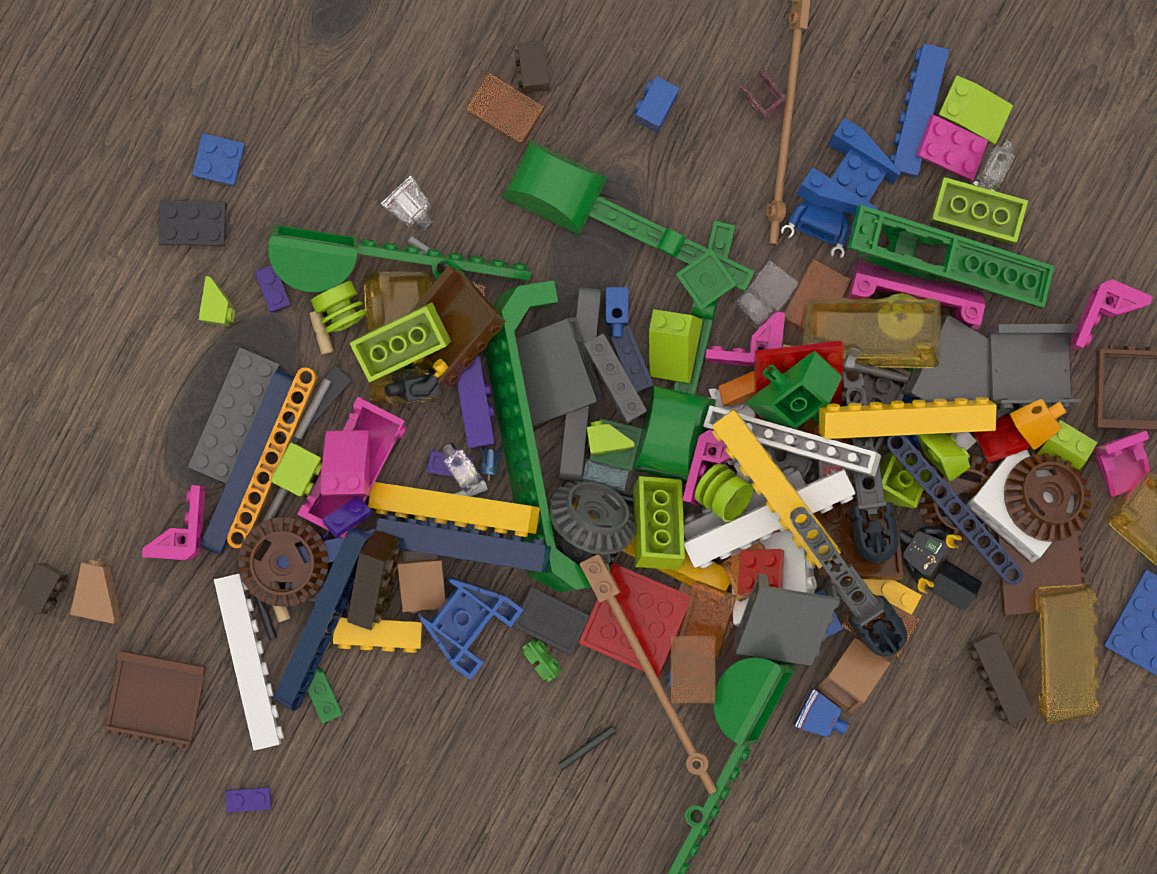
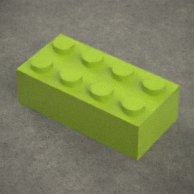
M944 177L940 182L929 222L1014 245L1019 237L1028 200Z
M431 302L355 338L350 342V345L368 381L371 382L446 347L452 341Z
M639 476L633 487L634 523L636 524L634 532L635 567L679 570L685 560L682 480Z

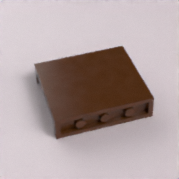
M448 266L410 312L431 302L433 303L452 342L423 358L435 372L437 371L433 368L434 363L442 359L449 368L440 376L438 383L452 386L459 380L464 370L472 365L475 357L487 347V343L501 330V326L506 321L460 269Z
M1081 529L1067 539L1052 542L1043 555L1033 563L995 532L996 541L1023 571V579L1017 585L1008 584L999 576L1002 615L1084 609V604H1087L1086 591H1082L1085 573L1084 569L1080 568V561L1083 560V551L1078 545V539H1081ZM997 552L998 563H1000L1003 557L1000 552ZM1014 568L1008 570V580L1015 579L1017 571Z
M123 650L118 651L116 658L118 664L106 725H103V729L108 730V734L121 736V732L130 734L129 738L142 740L143 737L151 738V742L159 744L169 741L173 742L172 746L185 748L186 745L192 744L207 666Z

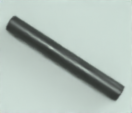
M611 725L560 761L559 765L564 770L614 735L616 730Z

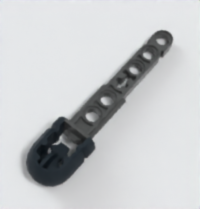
M844 370L843 385L844 390H847L845 395L846 405L848 406L849 403H853L849 395L854 391L862 395V400L859 403L862 406L867 405L866 393L862 388L864 387L863 373L858 372V380L851 382L846 377L848 371ZM859 437L851 438L852 446L878 453L877 449L873 448L872 437H864L868 438L865 446H861L859 442L856 443ZM879 464L875 477L853 471L858 506L850 509L851 519L854 520L852 528L857 552L865 560L874 563L889 560L896 553L899 544L896 518L892 516L895 513L894 503L885 502ZM865 478H871L874 480L875 486L867 490L862 486V481ZM878 509H885L884 521L887 522L886 539L882 538L881 532L885 531V528L880 525L879 521L869 522L866 533L870 534L871 540L867 541L868 547H866L867 534L863 533V516L860 515V512L867 511L868 515L877 514Z
M795 508L790 514V520L831 577L829 578L830 583L836 586V591L852 613L849 616L851 626L857 631L865 645L876 655L891 656L899 652L907 641V630L904 622L891 607L889 601L882 595H873L852 564L847 565L806 508ZM798 515H807L804 522L797 523L795 521ZM809 531H818L817 536L814 538H807ZM821 546H829V550L826 553H818ZM833 558L838 566L834 568L829 559ZM845 576H850V577H851V580H850L849 583H847V584H841V583H840V581H841V579H842L843 577H845ZM856 591H861V592H862V595H861L860 598H858V599H852V598H851V596H852V594H853L854 592H856ZM881 613H883L887 619L881 620L880 618H878L877 620L872 622V630L870 628H866L865 626L866 623H868Z

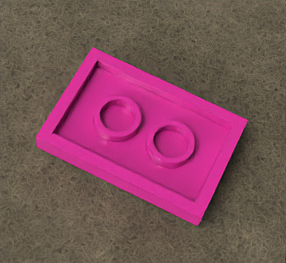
M930 115L916 156L966 180L974 181L988 140L940 117Z

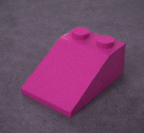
M370 430L326 431L321 469V495L326 497L370 496Z

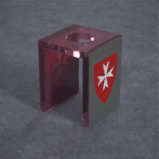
M761 69L758 76L777 97L778 101L765 111L744 85L740 86L739 92L763 120L783 104L787 97L768 74Z

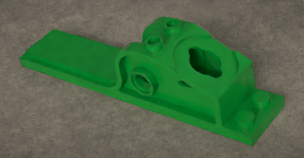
M863 205L857 206L847 247L848 249L858 251L857 256L889 270L929 280L940 279L961 283L1038 308H1045L1055 267ZM880 231H883L890 240L889 246L886 248L877 246ZM916 245L946 248L943 265H932L915 258Z

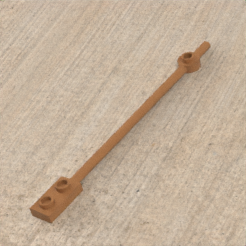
M791 0L792 10L789 15V30L794 32L786 92L787 98L785 100L774 200L766 209V215L769 221H771L769 244L775 245L778 244L780 223L786 214V205L782 202L802 30L807 29L810 0Z
M596 554L580 562L579 564L599 602L608 601L689 755L686 761L687 769L692 774L700 776L709 794L716 792L717 789L707 772L709 759L705 753L695 750L614 595L621 591L602 555ZM699 761L701 766L695 767L693 762Z

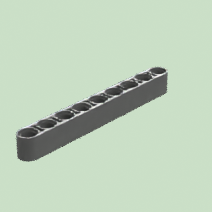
M579 288L576 319L585 343L596 338L601 289ZM589 405L566 414L559 480L581 481Z

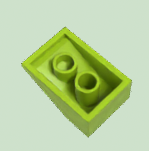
M956 75L937 117L996 145L1013 105L978 84Z
M653 309L649 328L650 377L690 384L703 319L693 315Z

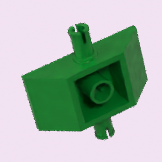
M813 351L784 374L778 371L774 365H769L772 372L766 367L763 375L772 383L746 401V405L764 421L796 429L809 418H812L819 425V408L826 407L830 403L842 378L841 374L816 351Z

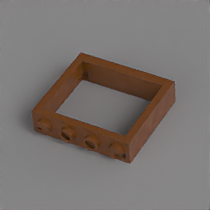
M1103 345L1102 349L1096 350L1094 428L1157 431V421L1103 419L1104 357L1157 359V347H1146V350H1137V346H1124V350H1118L1115 345Z

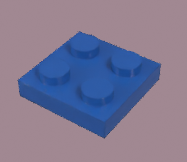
M202 133L192 176L235 186L245 143Z

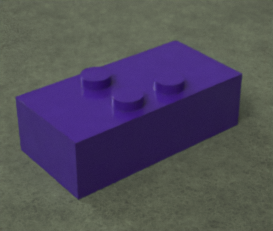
M475 357L472 365L464 370L457 381L469 449L496 445L491 420L492 417H495L493 404L489 405L488 397H492L490 384L485 383L481 358Z

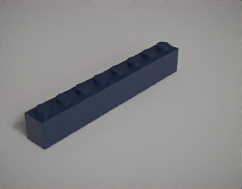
M386 515L385 519L378 518L376 530L400 538L398 547L401 549L547 573L551 546H545V541L532 539L531 543L523 542L524 537L512 535L510 540L502 539L503 534L490 532L489 536L481 535V530L469 529L468 533L460 532L461 527L448 525L447 529H441L438 523L427 522V526L419 525L420 520L406 518L405 523L399 522V517Z

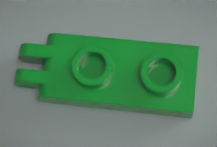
M317 669L309 686L308 693L323 724L343 715L324 670Z

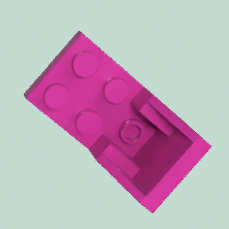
M1113 279L1094 287L1077 325V333H1074L1069 348L1077 351L1090 344L1093 334L1090 332L1093 326H1097L1101 315L1110 318L1150 305L1153 296Z
M776 312L752 335L749 353H746V349L733 348L731 352L724 351V347L711 346V349H706L705 362L754 367V355L757 348L761 347L764 350L782 348L785 313Z
M712 430L706 431L698 438L683 496V501L697 506H701L695 499L697 485L705 473L711 469V465L721 463L729 468L734 466L726 462L731 459L725 450L727 445L723 440L719 442L713 435Z
M1147 431L1133 433L1094 448V457L1110 497L1152 482L1148 458L1143 447L1145 445L1144 441L1149 439Z
M191 485V490H187V503H190L189 512L186 511L185 525H188V529H168L142 548V557L192 560L201 552L200 545L203 533L206 487ZM183 536H185V543H184V544L182 543V537H183Z

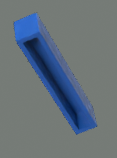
M924 43L921 49L917 48L914 61L917 62L916 70L912 69L909 82H912L911 91L907 90L904 103H907L905 112H901L898 124H902L900 133L896 132L893 145H897L895 154L891 153L890 160L901 172L900 175L916 178L919 174L922 159L917 157L916 153L930 115L934 113L949 49Z

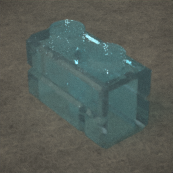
M587 459L582 481L601 483L624 492L629 469Z

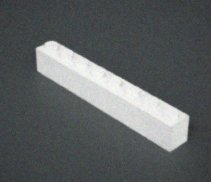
M709 406L704 427L714 430L713 423L730 411ZM739 414L762 445L875 477L881 458V455L877 452L831 439H824L817 435Z
M845 468L796 489L812 513L819 510L821 513L827 512L833 508L832 504L839 501L841 504L852 500V495L856 494ZM764 504L740 515L731 522H725L684 541V546L694 568L700 566L702 569L713 563L712 560L719 556L721 559L729 557L733 554L732 550L739 547L741 550H744L753 545L752 541L758 538L761 541L773 536L772 532L778 529L783 532L785 529L778 521L781 518L776 511L772 513L767 505Z
M240 574L214 579L253 750L281 744V739H284L282 727L277 726L276 718L279 717L276 704L273 705L271 696H274L271 683H267L266 675H269L267 663L262 661L261 654L264 653L262 642L257 640L256 633L259 632L257 620L252 619L251 611H254L252 599L247 597L246 590L248 588L244 585Z

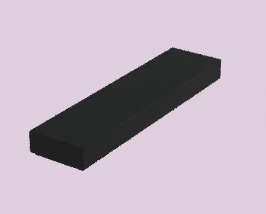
M336 366L325 377V379L332 383L305 433L352 382ZM321 383L312 392V395L309 399V402L306 406V409L303 413L301 420L303 419ZM294 413L286 423L292 424L295 421ZM279 432V433H281L285 438H287V437H286V434H285L284 432ZM294 436L291 443L296 444L300 439Z

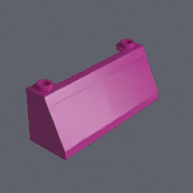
M856 261L846 305L856 307L860 300L864 298L869 299L875 290L894 295L903 293L913 296L918 301L954 309V319L975 331L981 326L985 309V300L982 292Z
M357 397L353 405L354 413H350L343 431L370 430L371 491L398 437L402 439L407 427L404 426L406 421ZM320 474L310 495L307 497L309 501H306L301 506L298 515L327 529L323 524V518L356 496L326 497L321 495ZM368 496L358 497L365 503ZM348 531L340 535V537L345 538Z

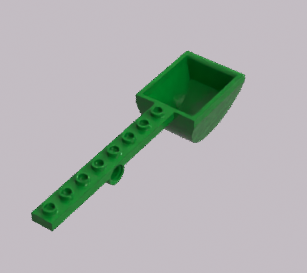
M531 139L507 189L502 194L504 200L580 236L588 218L591 217L688 265L709 251V249L686 239V237L671 229L659 226L599 197L608 180V176ZM715 253L737 283L735 287L745 292L755 271Z
M714 221L708 249H712L715 253L729 258L736 226ZM719 298L703 310L693 301L691 315L703 319L691 382L689 384L676 381L674 389L657 385L652 386L633 470L671 479H681L687 482L698 438L709 430L704 427L709 406L715 407L717 401L713 398L696 395Z
M276 224L271 227L268 247L271 265L281 280L301 291L321 292L338 286L352 272L357 254L432 265V272L437 279L443 273L437 270V265L444 262L460 270L530 281L531 270L523 263L507 265L505 261L498 259L488 262L479 256H471V259L463 258L462 254L459 253L443 255L441 251L428 249V252L419 251V248L415 246H406L405 249L398 248L397 244L389 242L379 245L376 244V241L370 239H363V242H360L358 237Z
M760 657L747 658L730 666L721 676L714 693V713L721 730L737 745L715 784L717 791L710 794L705 805L698 804L687 809L685 819L692 829L668 874H686L690 867L688 862L691 857L694 858L700 849L698 843L701 838L704 839L710 830L708 825L711 819L714 820L720 811L718 806L721 800H725L729 795L731 789L728 787L730 783L738 778L741 772L739 767L742 761L745 762L751 753V750H749L751 744L757 743L791 680L796 670L794 664ZM696 810L701 811L703 814L701 822L695 819Z

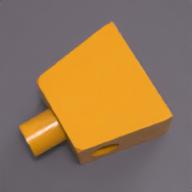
M1039 399L1010 413V416L1017 429L1035 450L1061 430L1057 418L1067 411L1060 401L1048 407L1043 399Z

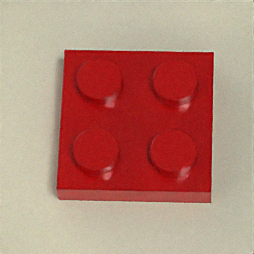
M1010 414L996 419L995 431L972 432L988 463L1029 449L1027 440L1017 429Z
M740 550L737 594L741 596L750 595L758 573L767 574L770 587L782 588L784 550Z

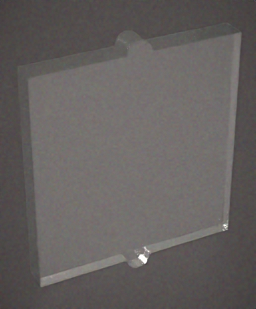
M769 260L762 271L756 274V279L748 289L752 290L755 295L757 293L768 305L779 311L786 300L791 299L790 295L799 285V282Z

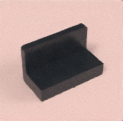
M944 560L932 581L934 587L929 586L928 589L960 609L966 610L977 596L982 582Z

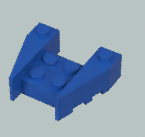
M844 118L828 143L829 146L846 155L832 178L827 177L812 167L796 194L814 206L829 207L834 209L833 211L840 213L843 211L856 215L858 205L878 210L879 208L869 203V200L883 179L894 185L901 172L862 128Z
M448 575L446 579L456 586L431 621L420 613L417 616L451 665L471 680L484 663L481 658L468 649L471 643L493 615L511 627L524 610L501 592Z

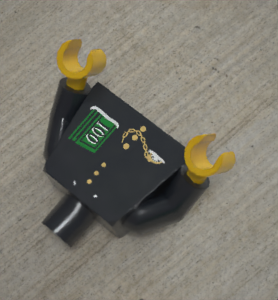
M422 357L406 365L403 370L392 374L393 383L385 385L386 395L388 397L398 396L405 401L441 395V387L438 380L449 367L442 359H439L433 365V368L437 371L435 372L422 364H417L424 360Z
M942 526L918 527L914 535L902 529L899 533L900 543L906 546L902 553L903 563L909 575L918 584L919 591L927 594L925 585L928 584V586L933 588L934 584L926 580V578H930L949 547L958 548L954 544V540H962V537L960 535H953Z

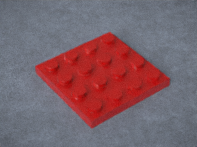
M842 341L756 350L754 355V395L772 383L763 375L766 367L772 372L769 365H774L778 371L784 374L813 351H816L843 376L844 346ZM842 378L829 404H838L841 407ZM754 412V418L763 420L758 414Z
M612 563L610 572L621 591L614 596L655 674L659 678L693 597ZM597 598L579 644L644 671L608 601L604 600L600 603Z

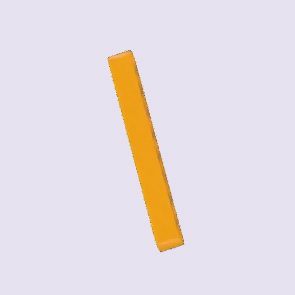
M301 368L294 378L228 533L227 540L233 548H240L242 543H235L233 539L236 532L242 533L245 540L248 533L258 522L274 484L271 482V478L294 437L293 435L297 430L317 383L318 376L313 369ZM309 371L312 374V380L310 383L305 384L301 377L304 372ZM298 391L304 396L300 404H296L293 400V395ZM287 412H292L295 415V421L292 424H288L285 421L284 417ZM279 432L286 434L287 438L283 444H279L276 441V435ZM270 452H275L278 455V461L275 464L269 463L267 459ZM262 472H266L269 475V481L266 484H262L259 481V475ZM253 492H257L261 496L258 504L252 503L250 499ZM249 512L252 515L250 524H245L242 521L243 513Z

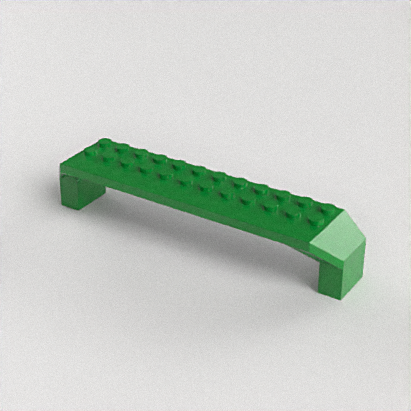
M554 281L517 286L503 292L492 306L506 322L501 326V330L487 343L485 355L513 501L515 504L540 508L536 534L528 533V537H524L523 542L531 543L532 539L545 541V546H551L547 573L527 570V574L532 579L558 592L588 588L591 585L581 566L557 550L555 546L514 333L527 311L542 309L558 302Z

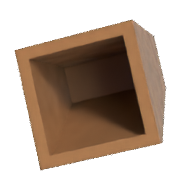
M401 549L397 565L403 612L438 611L447 599L443 556Z
M88 559L87 563H81L70 615L112 624L120 623L121 615L111 569L108 566H104V561Z
M855 637L847 644L815 687V690L850 715L866 701L890 663L886 661L884 656L873 653L862 640Z

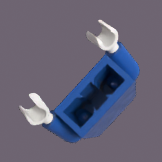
M804 201L796 206L788 220L789 224L782 227L781 233L783 234L785 228L789 227L792 233L788 238H791L795 233L794 227L796 225V230L831 245H834L836 242L837 245L831 248L830 254L833 257L834 251L840 249L841 254L839 258H842L844 256V249L842 247L846 245L850 224L848 216L843 211L842 213L836 212L832 208L818 207L808 201Z

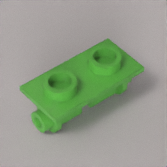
M534 638L522 647L524 650L522 653L531 664L537 660L540 664L535 667V670L543 680L550 682L562 672L559 662L552 658L543 641Z

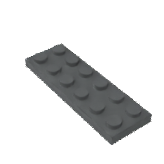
M239 347L188 468L227 484L275 371L279 369L280 364Z

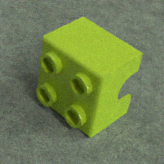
M289 443L271 478V482L300 497H306V495H310L315 485L313 482L316 476L321 474L323 458L297 444Z

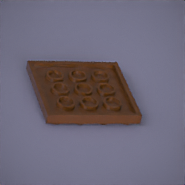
M856 494L852 495V500L841 504L840 501L832 504L833 508L827 512L821 513L819 510L813 513L841 550V557L848 566L852 564L862 579L902 580L904 575L900 537L896 553L887 561L880 563L869 562L857 552L852 528L854 520L851 519L850 509L858 506ZM894 505L895 513H894L892 516H893L894 518H896L897 529H898V536H899L897 509H896V505ZM878 509L877 514L868 515L867 511L860 512V515L863 516V533H866L869 522L879 521L880 525L885 528V531L881 532L882 538L886 539L887 522L884 521L885 509ZM866 533L867 539L865 541L866 547H868L867 541L871 540V537L869 533ZM833 559L830 561L834 568L838 566ZM817 565L815 566L817 578H831L823 566L820 569ZM845 576L842 579H851V577Z

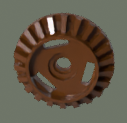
M1044 453L1041 455L1033 454L1030 457L1024 458L1012 468L1004 485V502L1010 518L1022 532L1040 541L1056 542L1074 535L1083 527L1084 522L1089 516L1088 511L1091 508V502H1089L1091 494L1090 490H1087L1086 479H1082L1080 470L1072 467L1070 461L1062 460L1061 456H1051L1049 453ZM1049 470L1054 472L1055 475L1037 477L1036 471ZM1044 492L1052 494V502L1045 501L1043 497ZM1072 494L1074 496V507L1070 514L1066 510ZM1029 499H1030L1031 502L1037 507V509L1042 513L1043 516H1041V515L1032 507V505H1031Z
M969 454L968 461L971 467L965 472L981 476L980 482L961 479L959 476L949 482L934 465L932 466L957 496L962 492H966L969 495V500L978 493L997 469L985 459ZM938 486L934 490L935 497L945 493L942 486ZM923 490L918 504L920 513L927 526H942L953 535H960L962 537V540L955 539L954 542L968 543L969 541L946 515L941 516L939 507ZM956 502L951 503L949 506V512L953 515L959 511V505ZM967 519L963 523V528L966 531L973 528L974 524L970 521L971 519ZM981 520V524L991 534L993 529Z
M292 517L271 518L258 524L246 536L238 556L239 574L249 592L262 602L282 607L298 605L311 598L322 586L329 564L327 548L319 533L304 521ZM265 539H267L272 544L262 560L259 561L255 558V555ZM299 541L303 543L311 558L306 563L295 545ZM278 557H288L290 561L287 568L279 567L277 564ZM271 581L293 582V589L271 588Z

